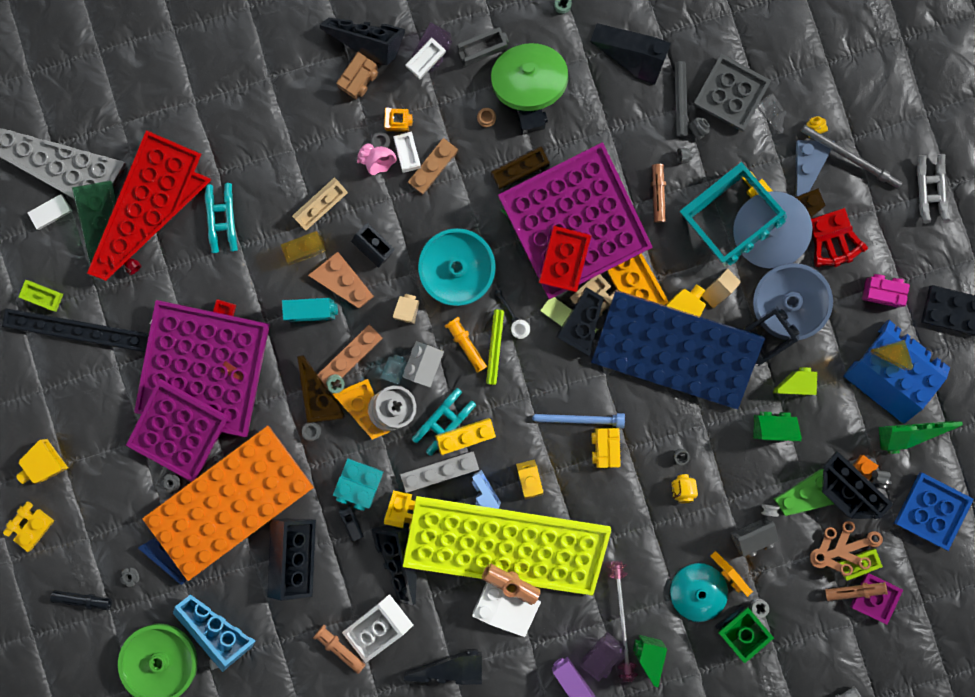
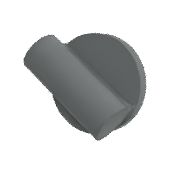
M696 118L688 124V128L698 141L709 133L710 125L704 118Z
M879 470L872 472L874 481H871V483L876 485V488L887 489L888 485H892V481H889L891 477L890 472Z

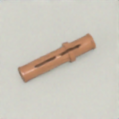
M654 164L652 165L653 182H651V187H653L654 223L666 222L664 165Z
M886 582L876 584L863 583V585L825 589L827 601L888 595Z

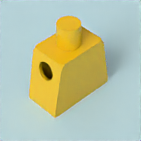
M697 284L691 292L682 289L665 306L701 316L706 304L700 298L705 290Z
M48 439L39 440L20 459L19 465L23 470L16 477L22 484L29 480L37 484L67 470L68 467Z
M535 459L516 464L525 500L542 496L544 493Z

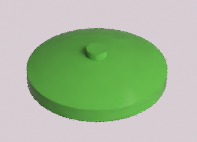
M534 43L518 45L504 52L495 62L491 73L492 87L498 99L513 109L521 111L543 109L556 102L564 93L568 83L567 65L563 57L548 46Z
M151 624L140 628L125 641L118 657L120 679L127 691L134 697H179L194 680L198 665L197 653L192 641L180 629L168 624Z

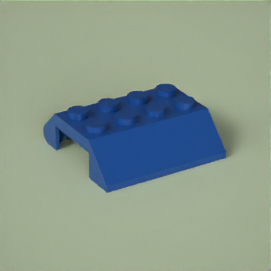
M887 320L878 332L881 334L860 361H854L843 377L897 420L905 424L928 404L947 379L950 367L944 362L941 363L939 358L930 362L931 352L929 350L926 351V348L915 339H910L911 336L908 334L900 339L901 328L898 326L895 328L896 324Z

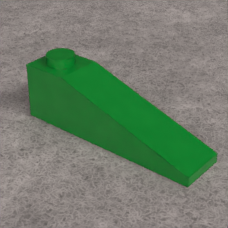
M961 421L882 426L879 427L881 450L888 451V454H897L902 449H908L963 426V423Z

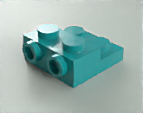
M347 458L333 496H336V500L347 504V501L355 503V508L365 511V508L369 509L372 505L384 471Z

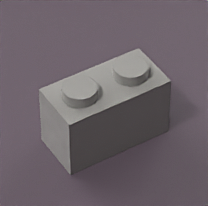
M416 341L402 377L431 387L444 351Z

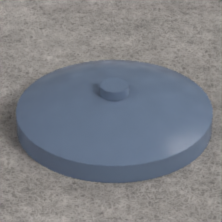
M770 191L768 193L786 212V222L777 229L775 227L770 231V235L765 240L756 242L751 251L742 253L749 262L763 268H775L783 264L795 262L806 251L812 236V222L805 206L792 195ZM759 194L744 203L736 215L733 226L736 246H739L777 216Z
M799 263L783 264L767 272L758 283L753 298L754 312L758 319L776 306L779 310L783 309L789 317L787 319L789 324H794L800 332L798 336L799 340L816 334L825 326L832 312L833 295L829 283L816 269ZM776 315L761 323V326L773 336L784 340L791 338Z

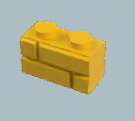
M595 428V433H591L592 444H595V452H592V463H596L597 468L621 467L619 428Z

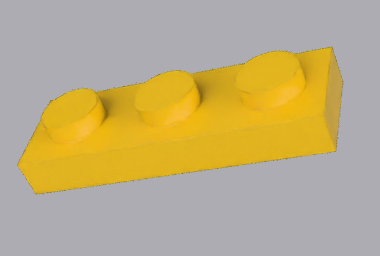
M490 418L436 435L435 437L440 454L444 455L496 436Z

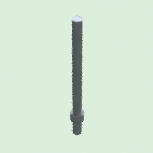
M806 125L802 127V133L877 176V179L881 182H887L897 189L902 185V182L892 177L890 172L875 167Z

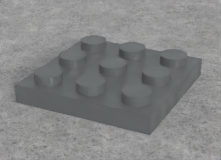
M720 54L693 105L743 132L771 80Z

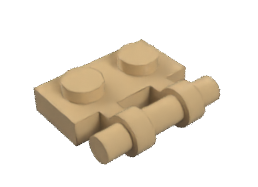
M599 274L591 278L573 294L570 300L576 304L586 287L604 297L600 317L602 312L610 307L615 291L610 296L606 293L611 286Z

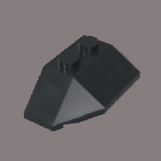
M838 451L823 465L822 493L850 519H881L893 506V503Z

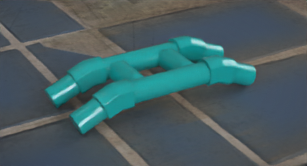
M231 183L224 184L225 204L214 205L213 186H205L208 239L212 253L219 252L216 231L227 230L230 251L238 250ZM226 211L227 223L215 224L214 212Z
M456 388L412 437L413 442L418 443L430 428L438 435L456 429L475 408L476 404L470 401L458 415L454 414L449 407L462 393L460 389ZM443 414L452 421L445 430L436 423ZM436 440L426 450V453L430 456L438 449Z

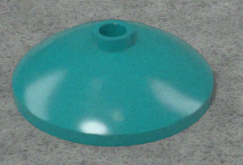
M694 563L683 567L674 576L670 587V597L675 609L683 617L697 622L708 621L716 617L724 609L728 599V586L726 580L717 569L707 564ZM703 591L705 593L704 597L699 598L698 594Z

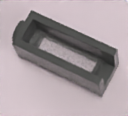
M498 27L457 45V52L464 68L491 55L506 51L507 43H509L508 37Z

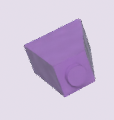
M568 657L565 659L560 658L553 664L552 671L569 697H595Z

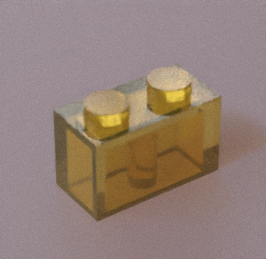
M318 231L281 244L287 263L291 265L327 252Z

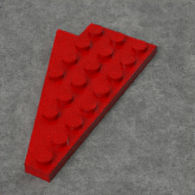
M146 130L87 274L107 281L210 183V178L195 172L202 154Z

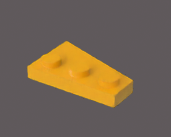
M366 379L343 389L339 393H333V396L373 440L391 431H383L377 428L370 420L368 404L375 394L369 380Z

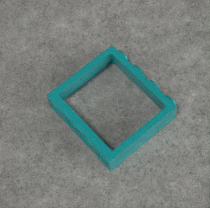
M742 162L680 210L683 218L724 267L728 264L730 266L739 259L738 256L751 251L756 242L765 240L770 235V231L775 227L777 229L780 228L787 219L786 212ZM744 177L777 216L724 256L692 217Z

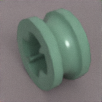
M555 0V10L560 14L569 12L572 4L571 0H564V2H567L566 8L559 7L560 0Z
M337 374L329 376L326 381L327 387L332 393H339L344 389L345 383L342 377ZM339 380L338 382L340 386H335V388H332L333 385L331 384V382Z

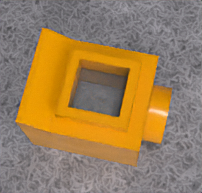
M385 108V130L409 132V126H412L413 116L409 114V110Z

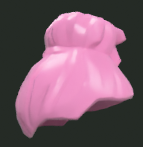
M367 143L360 149L357 163L365 164L368 172L371 175H376L380 172H387L396 162L397 158L392 150L382 146L374 148L373 145Z

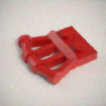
M845 208L811 219L812 238L815 243V267H821V265L838 267L841 263L852 262L857 255L868 250L867 245L853 232V226L850 224ZM844 234L856 245L852 251L848 249ZM837 237L843 255H836L832 238ZM823 241L830 258H822L821 256Z

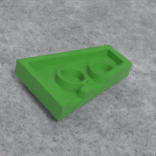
M823 469L818 470L774 498L783 515L788 516L834 504L822 493Z

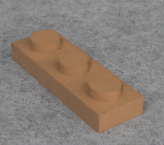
M443 138L408 183L423 195L457 154L458 149Z

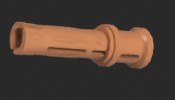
M325 625L313 636L314 640L317 639L325 646V650H331L357 674L365 667L366 664L339 642L338 636L331 634Z

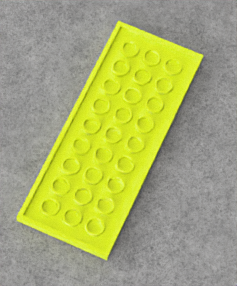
M416 496L403 567L482 579L486 566L493 564L506 572L517 573L519 579L534 587L593 595L611 534V527Z

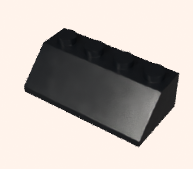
M271 519L267 597L280 601L313 597L316 520Z

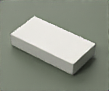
M431 37L405 66L420 80L446 53V50Z
M412 132L393 136L402 172L420 169L421 165Z
M60 194L28 212V215L36 229L40 230L71 213L72 210L65 197Z

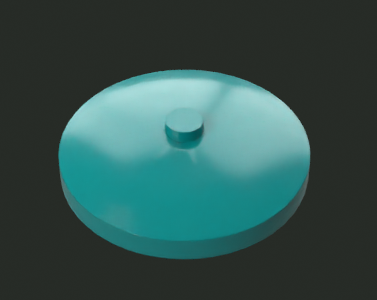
M448 229L433 236L424 246L418 265L419 277L425 290L436 300L452 306L467 305L480 299L489 290L494 280L496 269L494 255L486 241L476 233L465 229Z

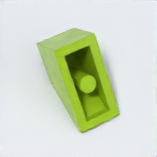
M799 367V371H793L773 389V393L817 395V372H811V368Z

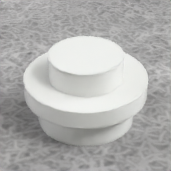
M516 320L511 326V332L514 337L523 339L529 335L530 326L525 320Z

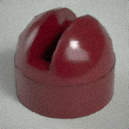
M132 258L124 263V268L129 275L135 274L142 267L137 260Z

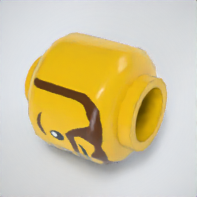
M688 474L678 475L677 479L672 481L673 498L678 503L694 502L693 499L698 496L695 479L689 478Z

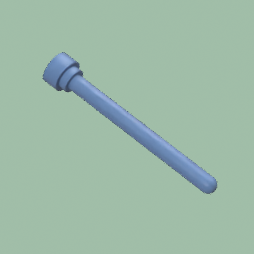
M617 413L613 417L534 414L532 416L535 422L611 424L619 429H624L625 426L624 413Z

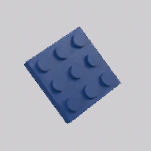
M919 472L894 524L949 551L974 499Z

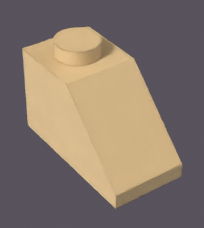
M405 294L404 297L399 296L393 314L395 320L415 324L419 301L415 300L416 296Z

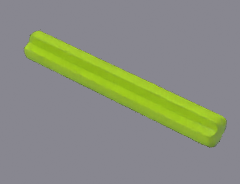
M499 309L494 310L486 380V383L490 385H496L504 318V311Z

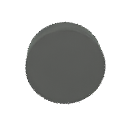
M377 132L372 136L371 144L374 148L380 146L389 148L390 138L384 132Z
M315 422L306 423L302 427L301 434L305 440L315 441L321 435V427Z

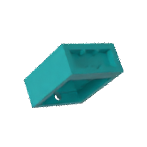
M330 298L282 300L283 320L288 322L335 320V315H338V305Z

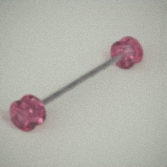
M612 561L611 565L607 566L612 569V573L608 576L612 579H617L625 662L618 666V669L622 670L619 677L623 678V681L635 680L634 677L638 676V673L634 672V668L637 665L629 662L620 580L628 575V573L623 572V568L627 564H623L622 561Z

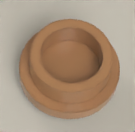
M483 108L479 111L477 120L481 126L491 127L496 122V114L490 108Z

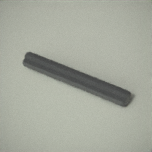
M678 61L674 64L676 135L684 137L688 135L686 63Z

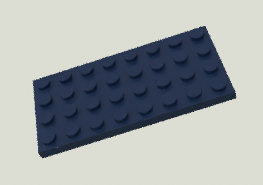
M615 290L591 363L738 410L765 338Z

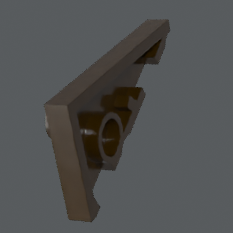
M297 356L307 423L344 418L343 411L305 356Z

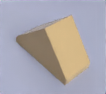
M727 268L705 290L701 297L712 308H715L732 294L741 281Z

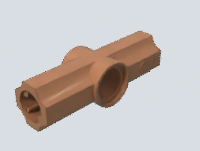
M488 564L484 569L482 580L503 590L505 596L510 598L517 597L530 605L538 601L540 589L519 579L517 573L506 572L493 564Z

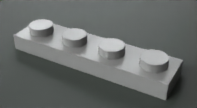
M474 451L402 473L400 476L407 493L479 470Z

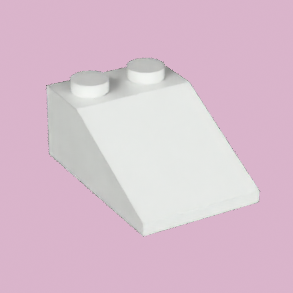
M486 582L472 616L492 626L525 637L541 601L538 600L535 604L530 605L517 597L510 598L505 596L503 590Z
M389 594L342 633L363 661L367 663L403 636L413 624Z

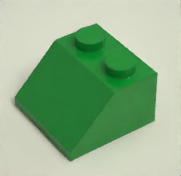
M760 412V415H754L753 438L801 441L802 437L797 417H791V413L779 412V416H772V412Z
M748 607L718 632L744 664L774 639Z
M639 635L638 640L635 639L633 651H635L637 659L654 687H659L667 647L662 640Z

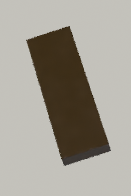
M541 146L491 171V175L500 190L549 165L550 162Z

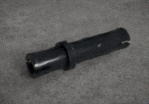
M53 590L50 598L52 603L82 606L89 610L94 608L109 611L112 604L111 598L98 597L95 594L83 595Z

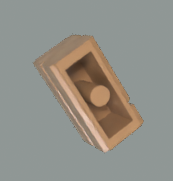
M357 52L336 84L339 89L357 100L359 96L363 97L368 88L366 85L369 81H374L377 77L378 67L373 61Z

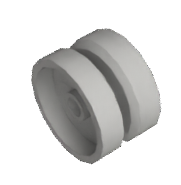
M390 386L377 392L371 398L368 404V414L370 420L377 428L383 431H394L408 425L413 420L416 414V402L409 390L402 386Z

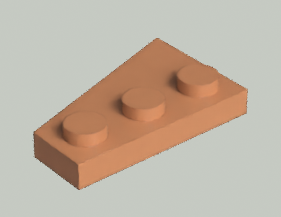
M339 252L308 275L359 309L374 297Z

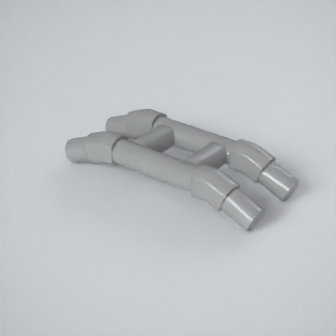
M937 154L935 169L937 176H926V155L918 156L919 210L925 224L931 222L929 202H939L938 209L942 222L950 221L945 185V154ZM937 183L938 194L927 195L926 184Z

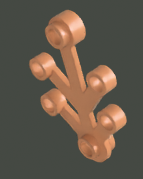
M846 521L842 525L843 531L835 549L827 551L831 540L837 535L836 530L829 527L824 531L825 537L820 548L813 550L810 554V562L816 568L828 566L839 571L843 576H849L853 572L852 566L849 564L841 565L832 560V558L840 557L858 565L862 570H867L871 566L870 559L866 557L860 558L849 552L867 546L877 548L882 544L883 538L880 533L873 531L866 538L846 545L850 533L855 529L853 522ZM845 525H851L852 530H847ZM827 531H832L834 536L829 537ZM876 536L878 542H873L871 537ZM817 555H822L823 561H818ZM861 561H867L868 566H862ZM843 567H848L850 572L844 573Z

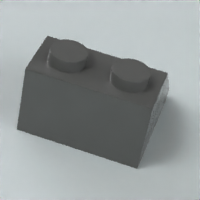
M766 518L730 533L738 553L743 557L746 556V558L756 555V551L760 549L767 550L774 547V543L779 541L775 523Z

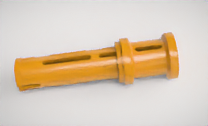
M457 317L446 324L445 328L450 330L454 337V342L459 343L478 373L486 368L487 365L468 337L469 332L465 331L459 322L460 318Z

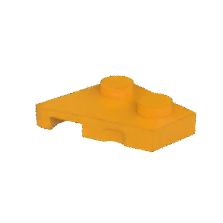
M716 551L710 555L723 570L721 574L728 581L732 580L731 586L738 593L742 591L748 597L753 592L734 568Z

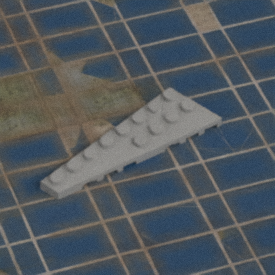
M0 128L1 158L97 212H100L127 165L121 160Z

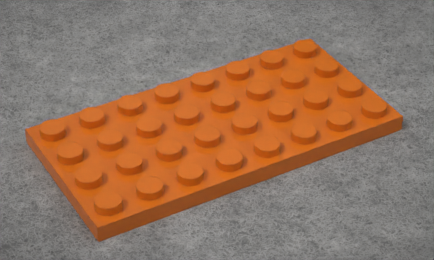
M266 426L142 519L187 581H189L312 490L314 486L272 429Z

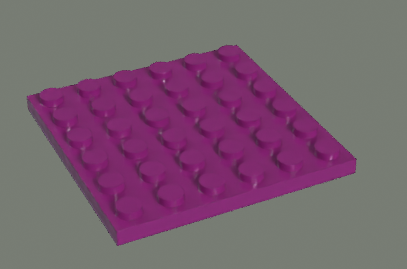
M603 142L498 194L538 279L540 278L553 225L592 235L579 284L653 248ZM541 283L549 300L567 291L566 289Z
M156 300L134 413L142 414L157 382L162 379L229 416L222 432L247 437L270 324Z

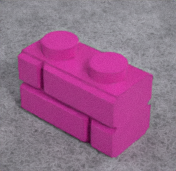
M873 274V277H868L865 281L862 300L902 308L906 306L910 285L904 283L903 279L892 278L891 281L886 280L884 275Z

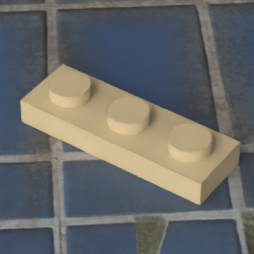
M334 177L292 217L305 230H308L348 192Z

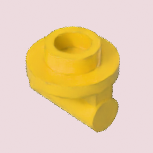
M819 116L811 118L806 124L820 134L828 131L826 120Z

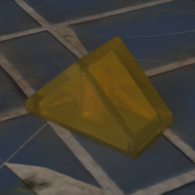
M905 340L879 346L870 351V353L903 370H912L913 368Z

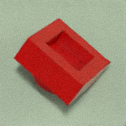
M216 299L213 312L234 316L237 305Z

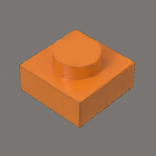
M860 454L853 466L865 478L870 480L872 472L879 465Z

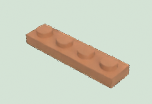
M368 325L318 374V377L328 391L326 381L329 376L337 374L343 378L383 339L371 325ZM339 380L331 382L333 387L338 383Z

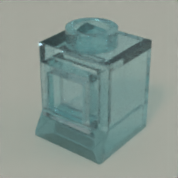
M394 355V357L389 356L381 378L400 385L407 365L404 362L405 358Z

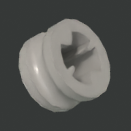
M762 505L764 509L761 512L762 515L779 516L777 510L780 509L779 506Z
M754 599L750 604V610L755 616L762 618L769 613V605L762 599ZM761 603H763L762 608L764 610L762 612L758 611L757 613L756 605H761Z

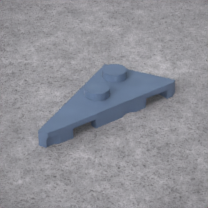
M796 141L795 197L811 190L831 151L830 148L818 141Z

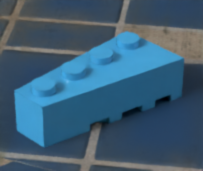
M189 595L174 607L173 614L222 672L251 649L256 642L253 638H249L242 633L240 629L229 624L222 616L215 614L209 607L192 595Z

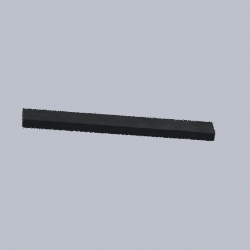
M5 308L2 327L141 352H146L149 333Z

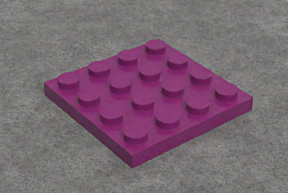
M160 379L126 446L192 482L198 478L229 416Z

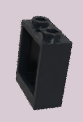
M777 306L742 329L749 332L773 315H776L791 336V338L766 354H763L760 350L756 361L758 366L799 340L798 335L800 332L794 324H789L787 321L788 315L783 309L779 310Z

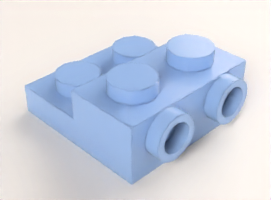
M479 470L472 477L474 488L477 492L481 491L476 497L477 502L475 504L477 506L499 509L501 501L482 470Z

